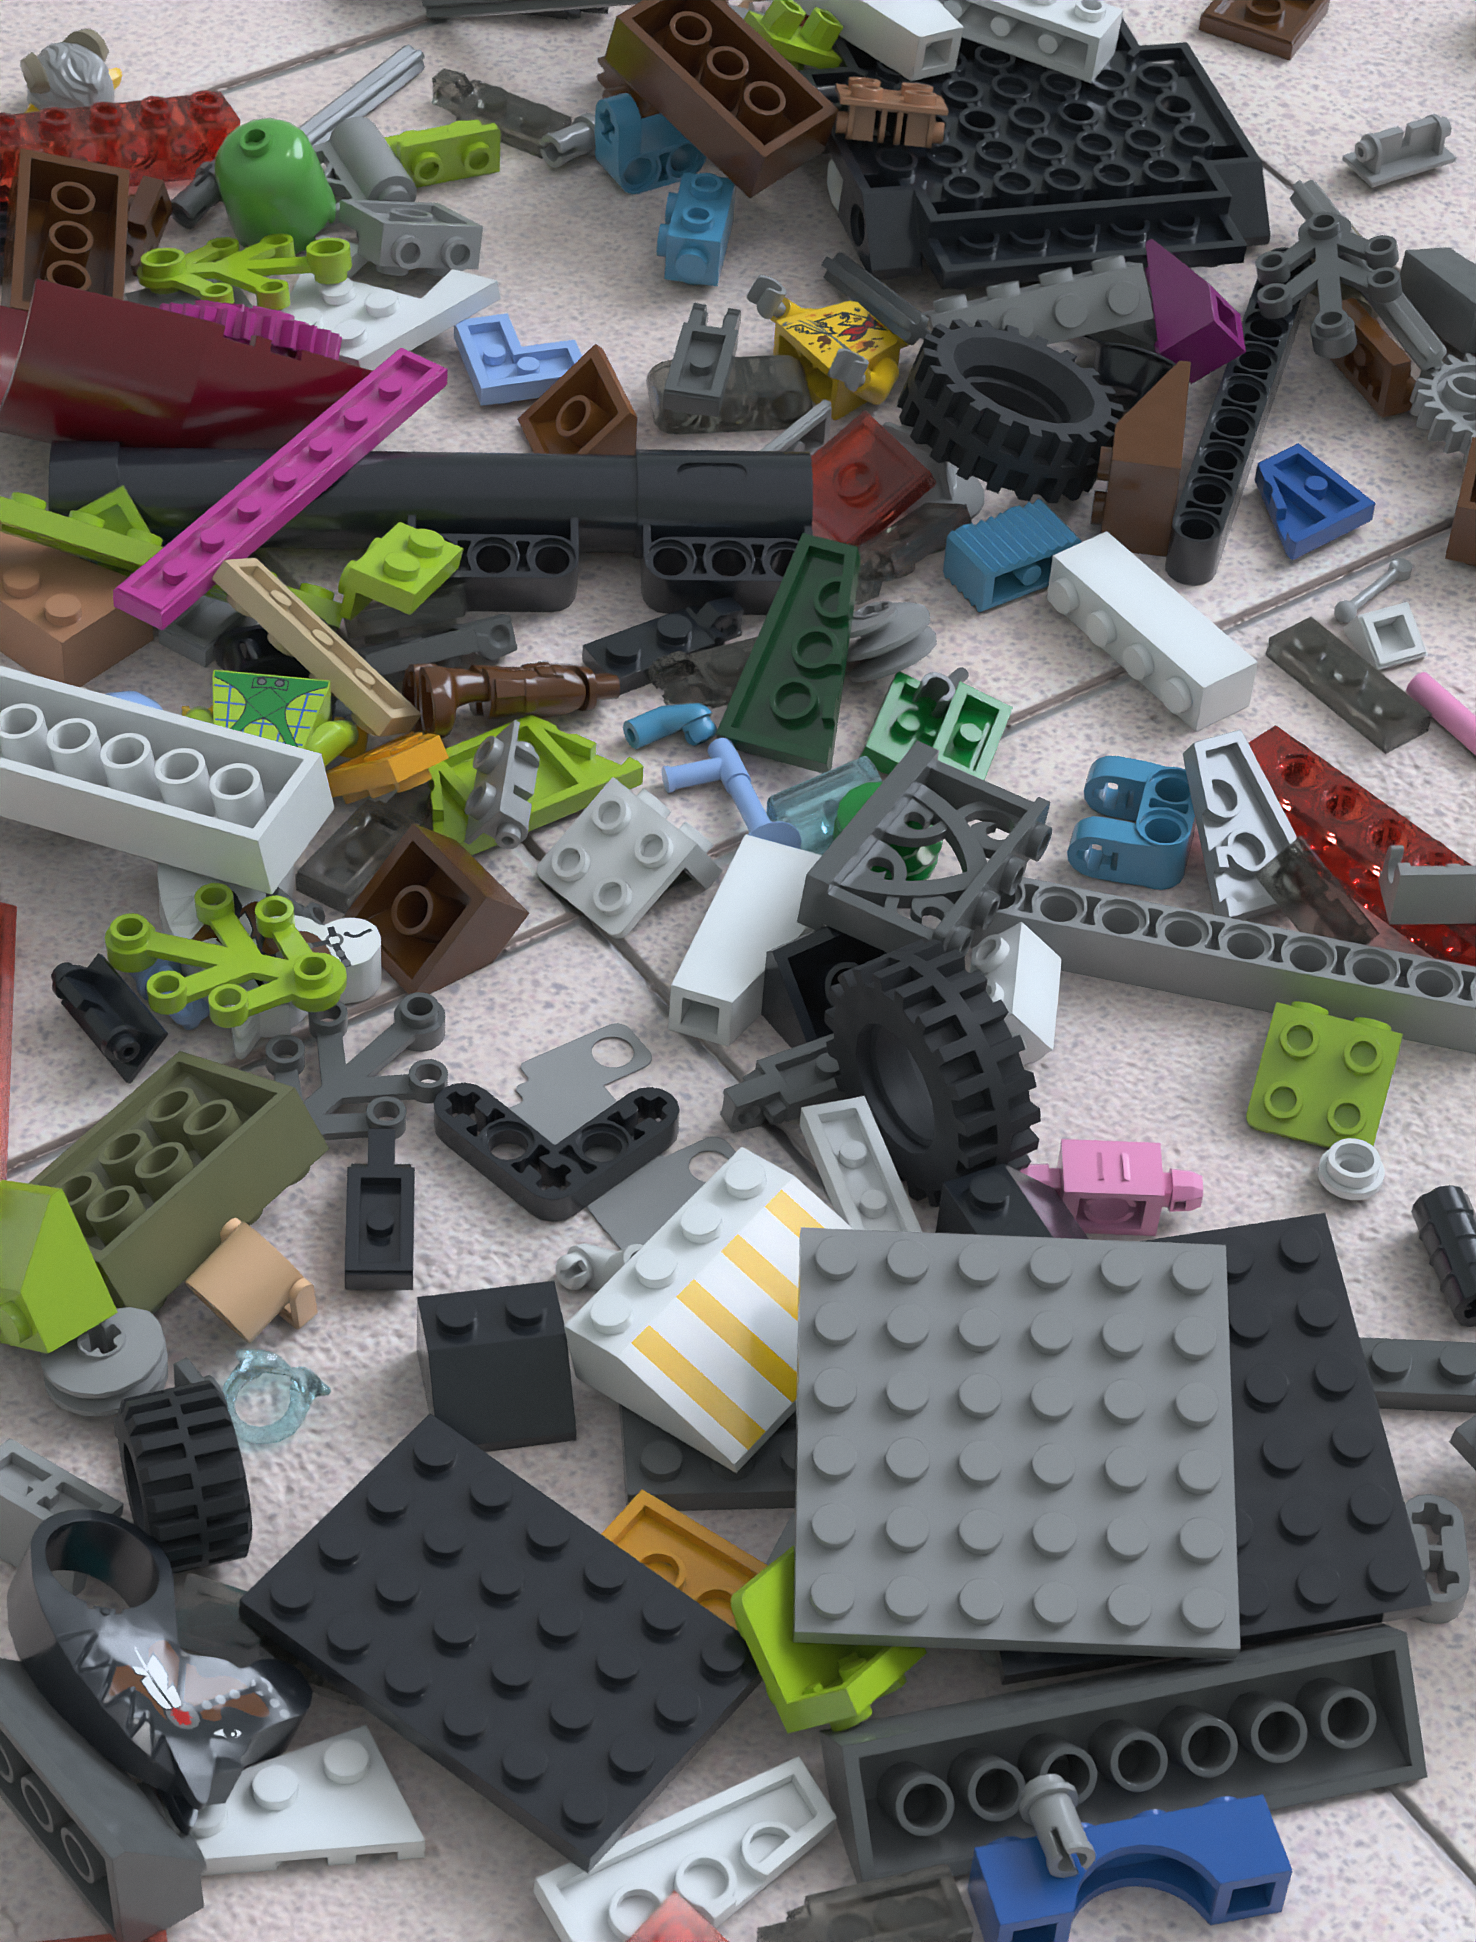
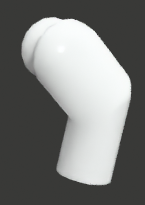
M587 1243L572 1246L568 1249L566 1255L561 1256L557 1260L556 1276L564 1287L571 1290H579L587 1284L599 1291L643 1245L632 1244L619 1251Z

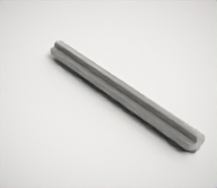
M1299 180L1293 185L1295 191L1290 196V201L1305 221L1320 212H1333L1342 216L1314 180H1309L1304 184ZM1347 253L1338 257L1368 271H1374L1367 266L1366 261ZM1360 291L1419 369L1426 371L1433 367L1435 370H1438L1444 365L1441 359L1447 354L1445 346L1403 292L1398 299L1392 302L1378 303L1371 300L1369 294Z

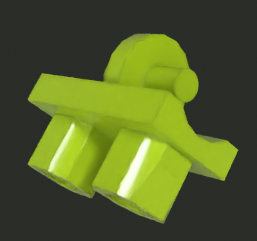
M773 0L764 15L752 11L747 12L744 20L795 69L804 70V64L819 69L838 68L842 62V59L832 47L842 31L843 25L831 12L815 7L803 27H800V24L807 13L793 0Z

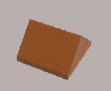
M596 343L518 418L533 453L634 455L636 449L638 417L603 348Z

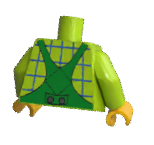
M214 670L212 676L213 705H210L211 707L208 709L202 706L193 707L192 709L189 706L181 707L182 716L320 753L322 754L324 767L337 756L354 758L366 752L369 733L354 725L353 722L345 720L343 717L335 716L334 721H332L331 681Z

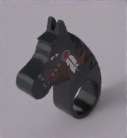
M73 1509L50 1516L35 1530L7 1592L8 1628L21 1663L37 1689L58 1714L106 1758L139 1780L155 1787L177 1828L186 1835L190 1834L197 1821L198 1812L205 1805L226 1803L245 1766L281 1756L287 1750L311 1705L313 1691L308 1680L297 1667L278 1659H261L246 1668H239L231 1662L220 1658L192 1655L183 1651L177 1637L174 1580L171 1565L157 1542L133 1523L102 1511ZM51 1571H75L92 1576L115 1590L129 1608L122 1609L120 1614H116V1609L94 1605L92 1609L88 1608L87 1602L66 1590L56 1580Z

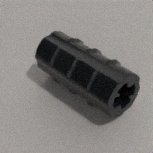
M1440 1186L1420 1196L1413 1204L1411 1213L1420 1233L1418 1238L1424 1242L1430 1257L1429 1265L1435 1269L1441 1284L1440 1291L1445 1294L1454 1318L1462 1326L1475 1327L1476 1214L1468 1195L1464 1193L1460 1186Z

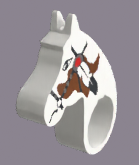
M159 862L157 876L162 933L223 946L210 925L203 924L198 920L194 899L196 891L201 886L209 883H222L232 890L235 915L261 954L285 959L273 938L264 937L257 930L255 907L260 900L266 897V893ZM294 865L278 886L290 897H292L295 884ZM295 915V927L312 952L330 954L344 964L347 973V985L339 1001L343 1004L353 1003L373 996L381 986V936L376 926L359 918H341L325 925H319L309 918ZM181 964L183 977L206 970L200 967ZM252 979L239 984V986L243 987L247 992L269 982ZM208 996L204 997L203 999L208 1003ZM290 1001L248 1017L247 1021L242 1025L231 1028L236 1057L240 1060L246 1058L261 1037H275L283 1034L291 1035L290 1029L298 1025L308 1015V1012L298 1009ZM225 1005L223 1007H232L235 1005Z

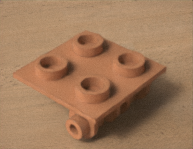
M849 77L848 85L836 84L835 90L840 104L848 105V111H838L835 133L845 134V139L872 141L876 111H880L877 143H883L887 112H894L896 114L893 145H899L903 114H907L904 145L931 149L932 143L942 144L944 123L935 122L936 115L948 116V109L941 95L933 93L932 86L902 83L901 91L886 90L880 87L881 81L863 77Z

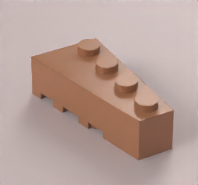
M0 532V652L33 675L82 687L153 641V626L114 607L113 590L126 580L127 576L69 553Z

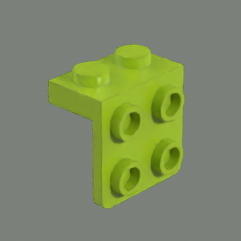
M1294 1001L1291 1002V1005L1276 1002L1246 1113L1248 1125L1257 1131L1330 1149L1337 1141L1349 1138L1363 1140L1374 1147L1403 1034L1393 1032L1388 1024L1370 1018L1356 1017L1353 1021L1330 1016L1328 1015V1010L1311 1003Z
M794 1545L731 1597V1609L735 1616L737 1629L749 1647L764 1680L768 1698L776 1707L787 1734L829 1723L833 1731H841L859 1724L873 1713L870 1704L877 1698L886 1696L907 1683L905 1673L927 1654L925 1647L793 1642Z

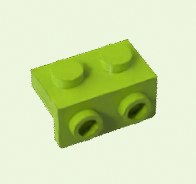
M399 522L384 537H376L371 542L367 552L358 561L351 560L346 565L338 584V593L344 595L339 616L352 621L373 600L411 615L459 568L463 548L445 541L437 532L428 529H416Z

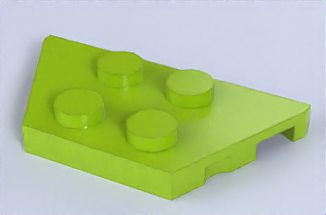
M531 714L517 719L520 722L517 741L530 743L540 760L534 794L527 800V802L532 804L528 832L586 808L612 777L629 790L643 784L644 766L639 761L628 757L620 765L597 755V743L577 734L562 732L556 725ZM512 722L446 748L449 759L428 768L432 779L427 781L433 831L456 840L471 855L497 845L495 839L484 832L470 845L464 842L469 815L465 813V805L470 793L474 789L477 772L473 767V759L479 746L487 737H496Z

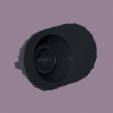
M1088 335L1079 337L1096 348L1093 369L1100 374L1097 383L1113 388L1116 392L1113 403L1122 405L1124 412H1128L1176 365L1173 361L1140 347L1123 343L1104 342Z

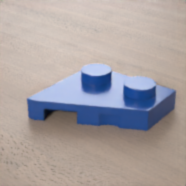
M1299 443L1257 463L1254 481L1285 553L1291 560L1372 521L1376 503Z

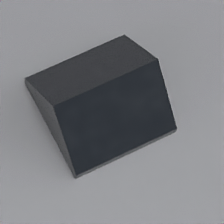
M827 925L766 952L761 1015L791 1048L833 1034L834 1032L824 1022L825 1011L835 1007L827 996L830 987L839 984L837 977L841 973L885 955L887 952Z

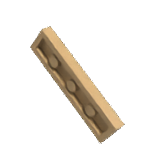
M257 558L223 561L212 577V580L227 593V602L244 616L254 618L269 633L267 638L277 650L285 655L295 657L311 672L309 674L310 679L331 681V696L337 697L352 711L351 718L358 727L378 737L410 732L422 714Z

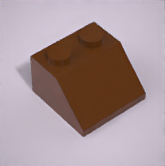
M412 823L343 918H359L376 926L381 936V966L408 994L416 992L432 994L493 963L530 913L456 840Z

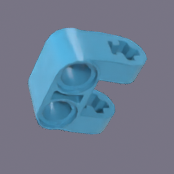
M628 93L600 99L597 102L595 110V157L626 193L640 194L680 182L683 172L696 174L703 167L706 156L661 113L641 119L636 102Z
M1121 756L1098 758L1091 764L1083 791L1085 801L1089 807L1100 814L1136 821V823L1094 816L1082 819L1073 829L1067 850L1068 861L1079 873L1092 878L1141 885L1157 890L1175 887L1182 881L1185 875L1196 825L1186 770ZM1108 783L1117 784L1118 789L1109 788ZM1092 844L1102 846V850L1093 849Z

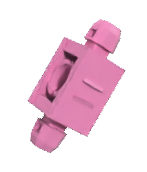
M1061 1139L1057 1168H1049L1048 1163L1029 1164L1027 1168L1020 1170V1172L1054 1188L1084 1233L1156 1236L1162 1207H1167L1169 1212L1192 1211L1201 1207L1203 1199V1179L1201 1175L1193 1171L1173 1168L1169 1169V1173L1163 1172L1161 1143Z

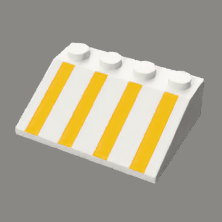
M741 1147L564 1325L576 1378L737 1473L796 1410L799 1237L801 1227L853 1228L794 1175Z

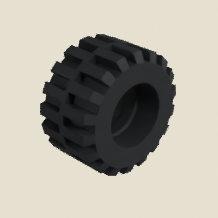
M210 1380L122 1398L117 1415V1437L123 1477L134 1525L145 1531L161 1547L169 1560L173 1574L246 1558L252 1539L250 1498L237 1435L228 1407L221 1393Z

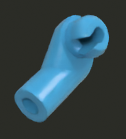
M701 703L660 706L625 721L623 732L627 742L634 749L648 745L681 730L685 734L687 743L697 746L715 737L717 727L710 718L713 713L709 708Z

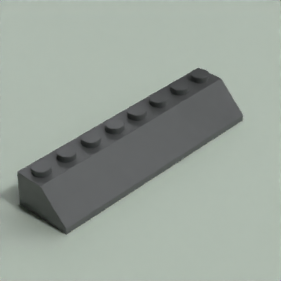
M1384 1623L1240 1646L1236 1659L1185 1657L864 1721L841 1731H833L831 1728L819 1730L830 1805L837 1816L836 1823L859 1891L863 1895L968 1874L971 1871L975 1847L986 1846L990 1842L1006 1836H1017L1022 1839L1037 1836L1034 1826L1024 1822L1019 1812V1805L1022 1800L1021 1791L1029 1781L1046 1774L1059 1775L1065 1782L1074 1786L1079 1797L1075 1809L1080 1822L1093 1825L1131 1819L1133 1816L1147 1810L1158 1809L1170 1812L1202 1806L1212 1799L1223 1796L1240 1799L1263 1794L1269 1810L1428 1777L1407 1633Z

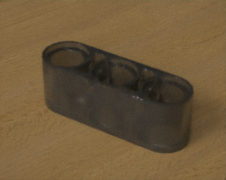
M792 356L735 357L719 417L691 415L682 411L662 409L664 387L672 360L663 361L655 365L648 372L646 378L654 424L659 430L668 434L786 430L813 408L804 366L798 359Z

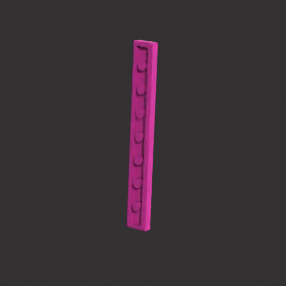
M399 348L113 590L114 607L160 630H164L217 584L212 580V577L224 560L244 559L251 555L446 387L448 369L406 349Z

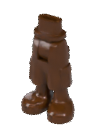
M549 662L522 664L520 667L471 665L468 670L446 668L431 663H416L408 666L402 684V696L422 714L410 731H414V734L417 732L436 734L441 739L450 735L456 720V710L465 704H469L473 715L484 716V719H501L530 714L544 718L561 716L575 710L592 711L596 706L597 700L618 699L620 695V682L614 674H594L588 667L564 663L549 664Z

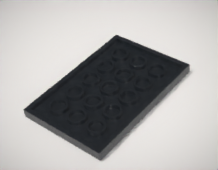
M431 1413L239 1599V1616L587 1874L763 1681L749 1647L739 1631Z

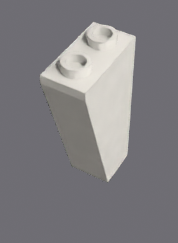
M793 0L800 5L807 15H810L815 7L831 12L843 25V29L839 34L841 37L910 81L955 71L963 26L938 0Z
M744 835L671 984L668 1030L729 1047L761 1015L766 952L815 931L797 923L806 874L822 855L754 836Z

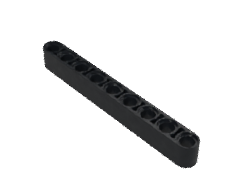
M1275 248L1271 251H1279L1283 253L1289 248ZM1309 258L1292 270L1289 279L1283 284L1286 285L1312 265V260ZM1258 277L1242 320L1246 352L1227 363L1172 520L1165 570L1169 577L1184 585H1203L1211 581L1216 575L1305 308L1307 295L1292 306L1291 312L1286 316L1277 319L1263 317L1260 314L1257 293L1265 285L1259 283Z

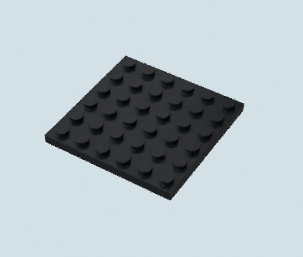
M1326 1213L1141 1241L1226 1245L1240 1646L1427 1615L1432 1607L1430 1594ZM994 1650L1002 1685L1171 1658L1162 1656Z

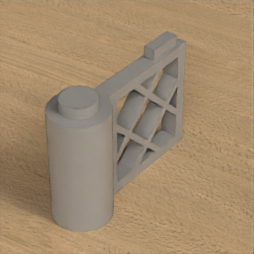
M360 116L349 118L341 122L333 130L329 141L312 146L320 164L324 163L327 167L324 173L335 196L346 197L348 200L415 202L417 189L413 180L375 123L370 119ZM340 202L336 203V218L334 222L330 224L327 221L324 228L341 223L338 221Z

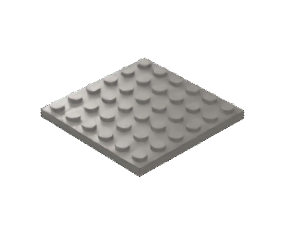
M801 1227L798 1278L793 1642L1236 1659L1240 1651L1226 1245Z

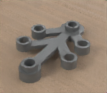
M1320 212L1311 216L1300 226L1298 230L1299 241L1285 252H1266L1256 259L1255 265L1258 281L1265 285L1258 291L1257 298L1260 314L1268 319H1277L1289 314L1295 303L1318 286L1320 312L1315 316L1314 322L1310 327L1313 350L1320 357L1333 359L1348 355L1357 345L1354 321L1342 309L1340 282L1369 294L1371 300L1378 303H1388L1398 299L1402 294V285L1399 271L1392 268L1399 261L1398 246L1395 238L1388 235H1379L1368 240L1353 233L1352 224L1346 217L1333 212ZM1347 253L1366 261L1367 266L1374 271H1368L1338 257ZM1310 257L1316 260L1286 285L1283 284L1289 279L1290 272Z
M416 992L407 995L395 1008L394 1023L347 1064L343 1036L348 1029L346 1006L341 1001H338L336 1005L328 1010L308 1012L309 1032L317 1040L321 1087L305 1101L302 1098L299 1074L305 1068V1045L302 1040L288 1034L278 1035L270 1039L266 1044V1068L274 1076V1081L296 1088L324 1140L368 1138V1129H395V1139H398L406 1130V1107L400 1100H416L427 1104L434 1103L436 1095L448 1086V1070L443 1063L437 1060L423 1059L410 1067L409 1074L375 1075L405 1049L424 1052L439 1046L445 1037V1010L437 999L428 993ZM327 1018H328V1019H334V1021L325 1022V1021H322V1019H327ZM281 1055H290V1056H293V1057H290V1058H280L279 1056H281ZM429 1079V1080H434V1081H436V1082H433V1083H424V1082H421V1081H422V1080ZM369 1103L366 1113L332 1114L342 1104ZM381 1117H391V1118H394V1119H393V1120H389V1121H383V1120H380L379 1118H381Z

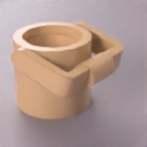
M233 1218L224 1225L220 1232L222 1243L185 1281L188 1288L219 1319L247 1343H251L278 1314L297 1330L318 1314L313 1284L304 1278L262 1235L245 1222H241L238 1218Z

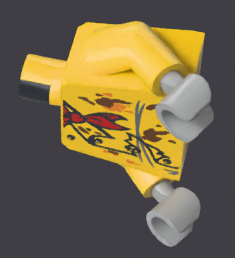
M759 275L746 297L749 302L756 304V310L761 317L770 319L775 323L772 365L816 405L824 399L831 402V418L834 421L844 417L866 402L874 405L883 403L899 377L900 349L907 347L909 344L885 327L858 302L847 301L823 308H801L785 297L787 291L778 281L766 275Z

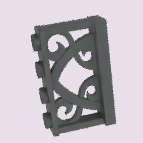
M916 741L806 874L797 923L813 930L821 929L827 925L887 953L921 939L924 943L935 939L942 941L945 953L957 949L966 956L975 930L977 928L986 930L994 919L1001 896L1004 893L1011 896L1019 887L1027 862L1030 859L1038 862L1043 856L1053 830L1052 827L1045 824L1050 801L1038 797L1034 802L943 763L937 760L939 750ZM973 820L982 821L973 824L971 827L968 824V822H971ZM910 821L920 823L923 829H912L907 824ZM996 828L1009 833L1006 839L1002 840L993 839L987 834L995 833ZM943 839L949 843L960 863L962 873L950 877L922 881H906L907 870L901 856L890 847L891 844L904 847H924L936 844ZM873 866H881L888 869L892 875V880H885L886 870L877 873L871 871V868ZM897 908L910 909L911 919L899 915ZM931 915L940 919L941 922L936 929H931L922 925V917Z

